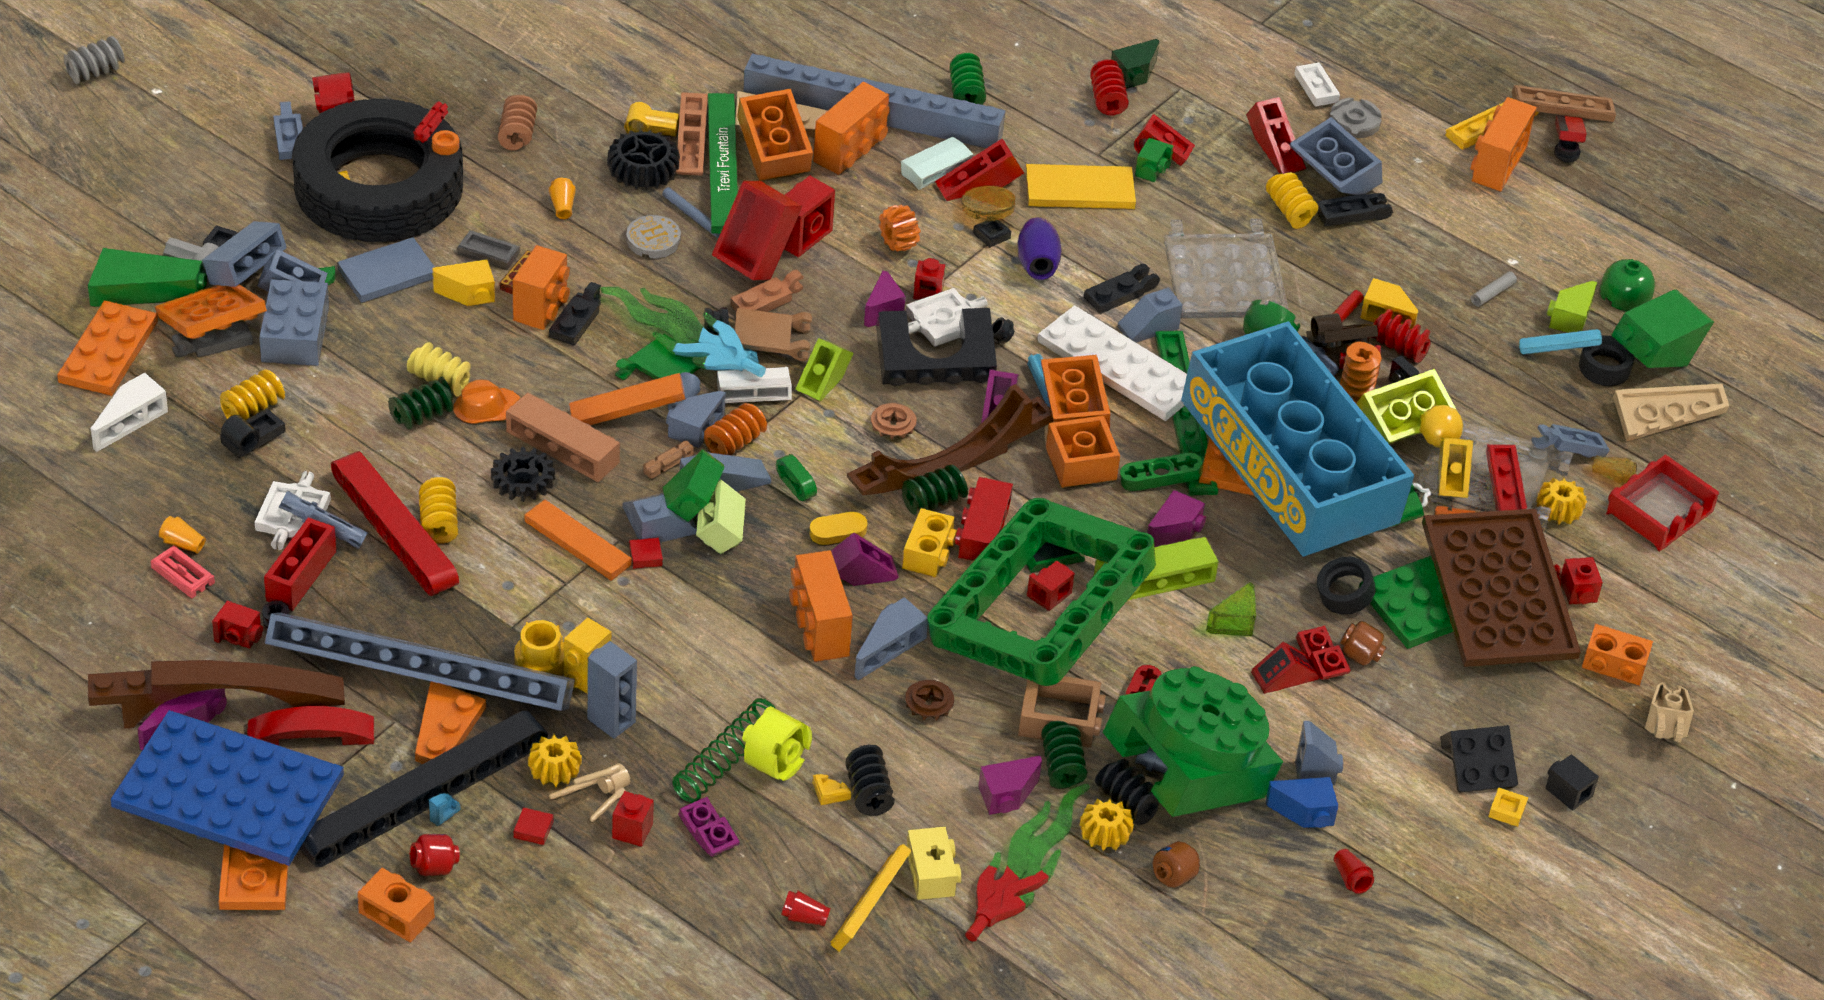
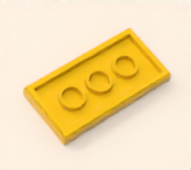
M1026 164L1028 206L1135 209L1136 198L1132 167Z

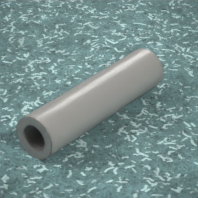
M1509 271L1471 296L1473 305L1479 307L1517 282L1515 274Z

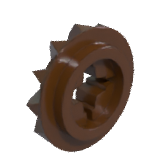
M936 680L915 682L906 691V708L911 709L913 716L921 715L923 720L927 717H933L937 721L941 715L948 716L950 709L954 706V695L951 689L944 683ZM930 695H933L934 700L931 705H926L925 701L930 698Z

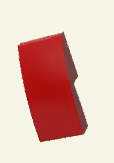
M1325 626L1297 633L1295 638L1301 651L1307 655L1321 680L1350 673L1351 670L1340 646H1334Z

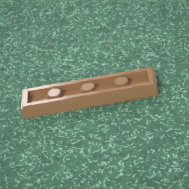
M1514 85L1511 92L1513 99L1537 107L1536 112L1614 122L1616 117L1612 98Z

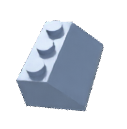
M1332 117L1290 143V147L1340 192L1354 195L1365 194L1383 183L1382 161Z

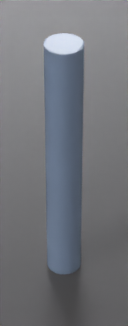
M670 187L664 189L662 195L711 233L710 218ZM711 233L716 238H719L720 234Z

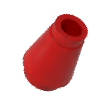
M1341 849L1334 855L1333 860L1349 891L1361 894L1372 887L1374 883L1373 870L1348 849Z
M797 890V893L789 891L781 915L788 917L787 921L825 926L831 908L826 907Z

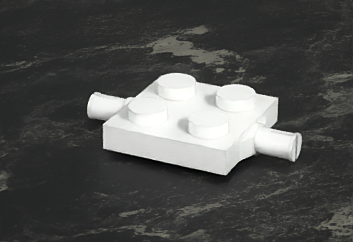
M955 288L909 303L906 305V311L913 321L908 323L909 334L921 332L934 347L960 338L959 321L962 309L986 308L988 306L987 300L984 296L969 301L963 298Z
M307 471L302 473L299 483L286 484L273 481L255 520V531L275 534L271 546L276 550L277 547L278 550H282L288 537L293 538L303 525V519L279 508L287 490L310 503L312 501L318 503L317 506L325 511L331 501L330 492L317 490L310 486L314 480V474L310 471L308 475Z

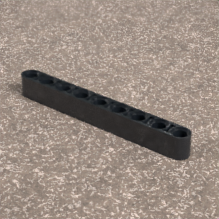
M521 711L316 821L300 850L315 867H323L428 810L431 798L439 794H449L452 797L529 755L532 744L539 743L541 736L548 739V732L528 711Z

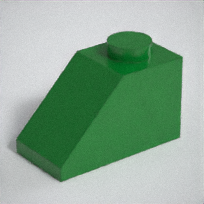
M702 449L662 488L667 508L689 522L709 503L725 468L724 464Z

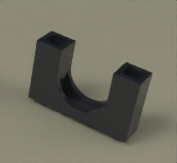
M990 308L962 309L959 321L962 347L954 355L940 359L925 356L912 345L909 337L907 311L878 312L876 331L882 384L901 386L907 383L929 385L934 382H947L949 384H957L961 381L987 382L989 371H996L997 369Z

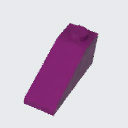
M225 689L193 692L159 705L137 729L140 750L144 749L169 710L209 723L217 714H221L226 707Z

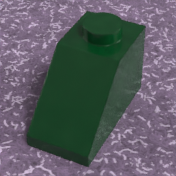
M1158 39L1112 51L1111 60L1117 61L1119 68L1122 69L1126 89L1148 82L1157 62L1160 42Z

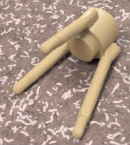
M617 763L607 769L574 779V785L551 793L549 798L553 800L598 783L603 793H611L613 795L590 817V821L594 822L621 798L623 792L626 791L624 788L630 785V776L626 768L622 764Z

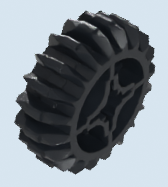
M640 129L639 132L634 133L630 130L628 135L620 134V138L614 139L613 144L609 146L607 165L609 166L611 176L616 177L617 183L624 182L625 187L632 185L636 190L639 187H644L646 190L649 187L658 189L659 184L667 185L669 180H674L676 170L679 169L680 161L678 160H680V154L676 143L671 142L669 136L663 137L662 132L655 134L652 130L643 132Z

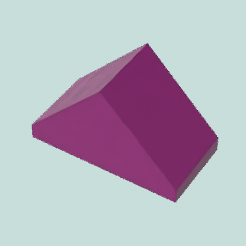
M882 270L865 305L864 326L866 327L876 325L878 312L905 311L906 296L887 271Z

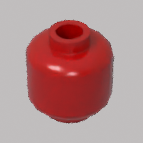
M423 834L410 846L409 859L411 867L416 868L421 876L448 875L452 871L454 864L459 862V847L454 845L451 837L447 834Z

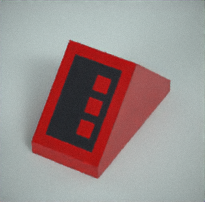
M1285 642L1279 644L1254 666L1251 671L1264 694L1319 679V675L1307 655Z

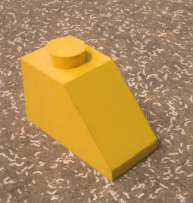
M487 259L432 268L433 290L435 293L466 306L495 302V281Z
M1373 278L1364 297L1360 319L1374 322L1381 314L1391 309L1393 310L1392 319L1396 315L1401 314V324L1410 319L1412 321L1410 329H1412L1416 324L1418 309L1399 285Z
M1441 438L1438 462V495L1468 498L1473 440Z

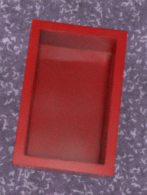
M743 181L714 247L712 256L752 280H770L802 209V205L762 181Z

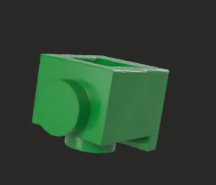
M1148 138L1137 157L1135 176L1155 183L1159 174H1164L1166 169L1170 168L1174 145Z

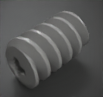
M113 36L108 37L106 41L101 39L96 44L90 43L87 45V48L81 46L77 51L70 50L67 55L64 54L66 70L75 84L80 83L79 75H82L84 80L87 81L90 79V71L95 77H98L99 68L107 74L109 73L108 65H111L114 70H118V61L121 63L125 62L123 50L118 40Z

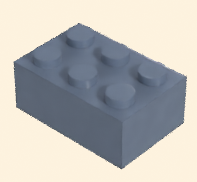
M271 279L266 302L267 311L264 312L259 337L261 362L319 366L329 311L328 283Z

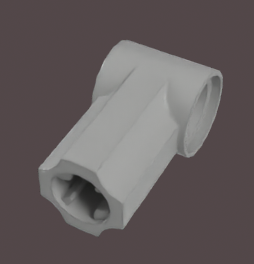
M170 238L166 242L163 256L202 261V259L216 250L218 246L213 243H205L200 247ZM203 264V273H206V270H205V267H204V264Z

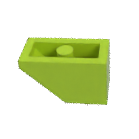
M1589 281L1560 290L1557 300H1551L1547 311V316H1551L1549 328L1566 333L1583 331L1597 282Z
M818 338L795 390L818 401H822L843 378L854 353L830 341Z

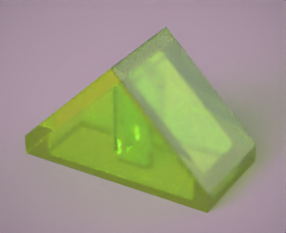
M1249 582L1210 609L1206 631L1210 634L1252 636L1256 620L1255 585Z

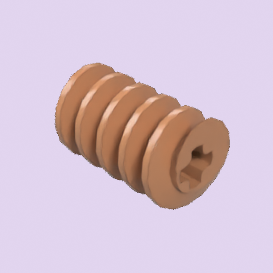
M513 95L505 99L498 132V141L505 149L510 151L519 150L532 140L537 113V104L532 98L525 95Z

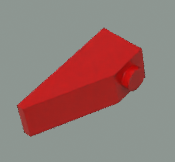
M1280 97L1256 102L1247 112L1246 116L1254 138L1279 174L1304 171L1306 167L1302 157L1290 147V143L1295 140Z
M1002 138L936 180L935 183L946 201L1002 188L1023 175L1024 171Z

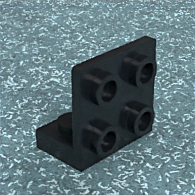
M1509 725L1456 730L1440 736L1442 749L1451 748L1458 792L1509 788L1518 785Z

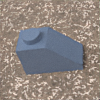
M276 249L264 265L257 286L269 292L271 279L324 283L328 273Z
M1169 287L1146 294L1118 322L1117 327L1124 336L1136 343L1155 337L1156 331L1177 330L1180 325L1183 304Z
M716 391L687 397L686 400L680 401L667 414L668 437L680 442L688 441L692 446L700 448L704 442V431L706 428L714 425L725 413L726 392Z
M1303 721L1295 758L1297 779L1331 777L1332 784L1335 785L1337 774L1343 771V756L1337 753L1336 741L1312 722Z

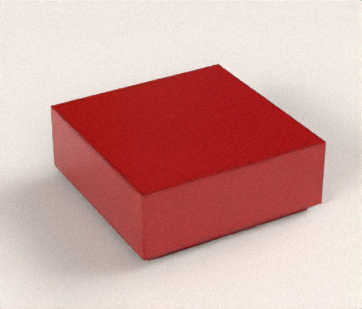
M659 538L629 540L633 569L663 566Z
M523 807L514 828L513 837L544 845L554 822V814Z

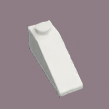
M146 373L120 386L91 427L93 449L98 452L167 413L166 391Z

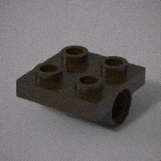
M1338 313L1313 316L1310 323L1311 330L1306 331L1307 338L1311 342L1317 343V347L1326 346V348L1343 346V343H1368L1369 337L1378 336L1377 325L1354 324L1342 326Z

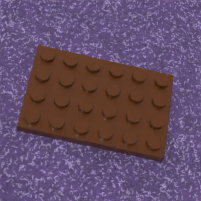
M1536 509L1424 515L1422 526L1464 667L1579 658L1581 650Z

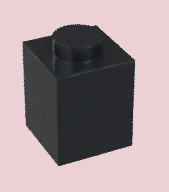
M1571 754L1564 760H1558L1551 765L1547 772L1549 777L1545 789L1573 811L1593 797L1599 776Z

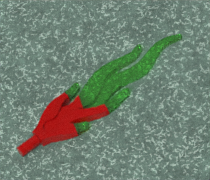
M1089 784L1073 788L1063 797L1055 821L1042 834L1034 837V834L1049 819L1051 806L1049 801H1045L1041 812L1015 832L1009 845L1007 867L1003 876L998 880L994 879L1000 869L1001 853H995L992 862L980 875L977 883V911L975 921L965 933L968 940L976 941L986 926L992 927L999 921L1015 916L1034 902L1035 894L1032 891L1040 888L1050 880L1060 860L1061 850L1054 851L1044 868H1041L1042 861L1048 851L1069 834L1072 825L1073 804L1078 797L1089 790Z

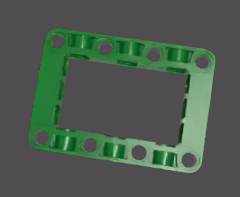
M1045 498L1030 499L1019 509L929 612L927 620L931 643L937 648H942L1033 681L1041 686L1055 685L1063 679L1155 568L1154 538L1148 533L1051 502ZM1045 542L1106 562L1086 584V590L1077 600H1073L1055 621V626L1045 638L1034 641L1017 635L1016 631L1012 630L1009 632L992 626L991 622L986 621L984 623L978 621Z

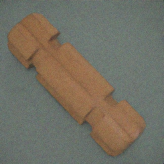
M682 441L676 445L677 448L672 447L656 456L655 460L651 459L644 463V474L650 479L655 478L661 474L660 471L665 472L679 464L680 459L692 456L694 454L693 446L688 441Z

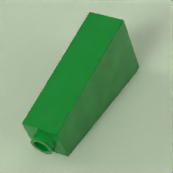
M103 248L88 283L90 306L99 307L104 300L122 305L169 302L201 291V289L204 290L207 285V273H203V263L199 260Z

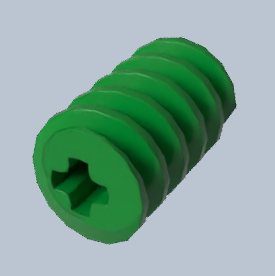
M972 53L956 55L951 60L949 67L953 99L983 105L986 101V89L980 58Z

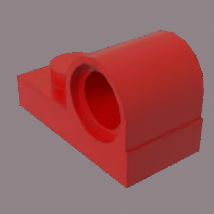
M1152 114L1134 141V148L1138 153H1140L1148 138L1174 145L1172 160L1180 166L1185 163L1195 147L1192 142L1155 114Z

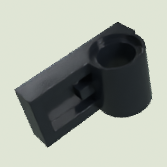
M268 408L247 420L243 419L240 415H233L224 422L221 428V444L235 456L241 458L286 432L285 423Z

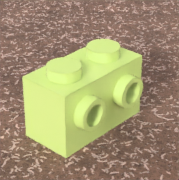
M720 480L709 503L698 513L696 536L720 554L738 546L743 539L746 499L724 481Z

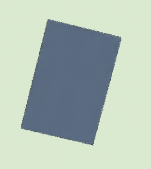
M414 237L337 262L339 272L361 303L432 280V268L435 267Z

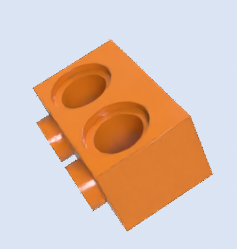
M1595 623L1582 668L1640 686L1653 641Z

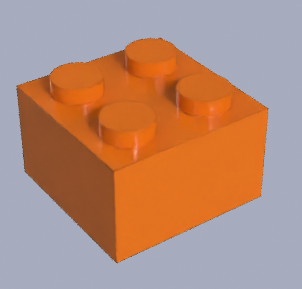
M535 246L513 278V321L545 330L549 322L555 320L559 307L562 303L565 304L570 294V288L567 287V279L570 273V267L567 266V254L542 246Z
M1104 416L1049 423L1046 450L1061 488L1117 480L1120 453Z

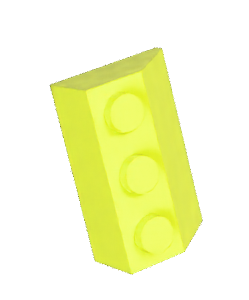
M1435 369L1364 393L1356 403L1389 444L1421 433L1420 416L1431 407L1447 405L1456 409Z

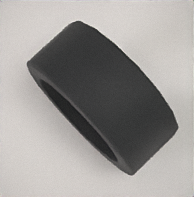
M1602 335L1601 345L1583 347L1579 368L1585 378L1593 383L1602 386H1616L1629 379L1635 356L1614 337ZM1598 355L1608 356L1617 360L1621 365L1607 366L1597 362L1593 357Z
M1339 557L1331 560L1322 567L1317 576V588L1324 606L1334 613L1342 615L1361 611L1371 603L1375 595V582L1369 566L1361 559L1355 557ZM1344 576H1357L1363 580L1362 586L1354 593L1348 595H1336L1329 591L1331 584Z

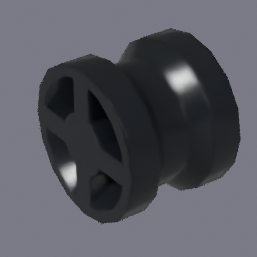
M721 307L715 311L711 308H704V328L709 333H717L713 328V324L717 320L729 325L727 307Z

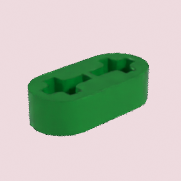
M793 454L776 460V469L779 477L798 500L805 501L817 495V487L813 477Z

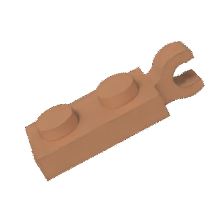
M793 270L786 275L783 281H780L777 277L772 278L731 297L730 306L735 311L737 308L769 312L792 301V294L798 293L803 289V286L798 282L803 279V275L798 270Z

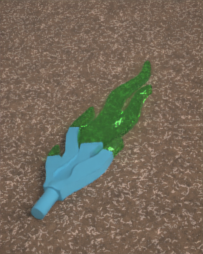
M609 286L600 289L601 293L613 295L621 299L637 322L662 329L672 335L676 342L669 340L659 332H653L652 334L656 341L675 355L694 357L693 362L695 366L707 370L743 371L745 369L758 377H762L765 374L766 367L751 360L734 329L713 318L709 313H703V317L710 328L719 335L709 333L701 325L694 312L680 301L650 294L645 288H641L640 291L647 303L668 311V313H659L644 307L625 289Z

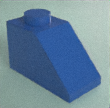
M1331 777L1269 782L1266 805L1303 828L1334 826L1338 802Z

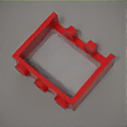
M1665 454L1656 462L1651 461L1641 473L1633 474L1620 488L1616 487L1611 491L1608 496L1609 505L1606 514H1612L1652 542L1660 552L1714 511L1719 491Z

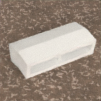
M788 367L766 368V372L762 377H758L745 369L743 371L717 370L718 391L726 392L725 403L792 400V383Z

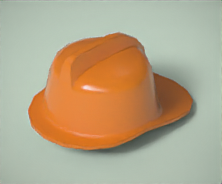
M475 380L468 383L462 389L461 396L454 403V413L458 419L470 424L506 420V411L521 398L515 392L506 388H499L488 380Z

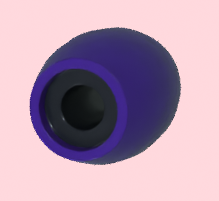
M1035 217L1026 221L1018 236L1017 249L1022 267L1032 278L1038 280L1048 279L1054 275L1061 261L1062 248L1059 235L1054 226L1044 218Z

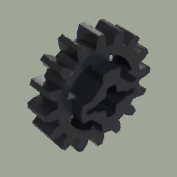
M521 447L520 452H516L511 448L509 455L500 453V460L493 461V468H491L493 488H499L501 496L508 493L509 500H513L516 496L520 497L521 502H524L528 496L533 500H537L536 494L539 493L545 496L547 488H553V480H555L553 461L547 460L546 453L537 455V449L535 448L530 452H526L525 447Z

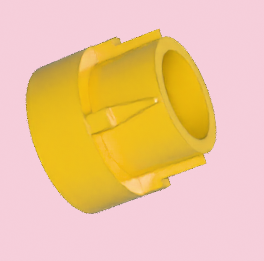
M545 620L526 622V625L521 630L520 640L515 646V665L562 676L564 674V642L559 625L556 626L552 622Z

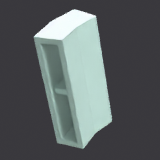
M951 137L902 160L901 173L902 176L910 180L920 190L971 159L973 153L962 142Z

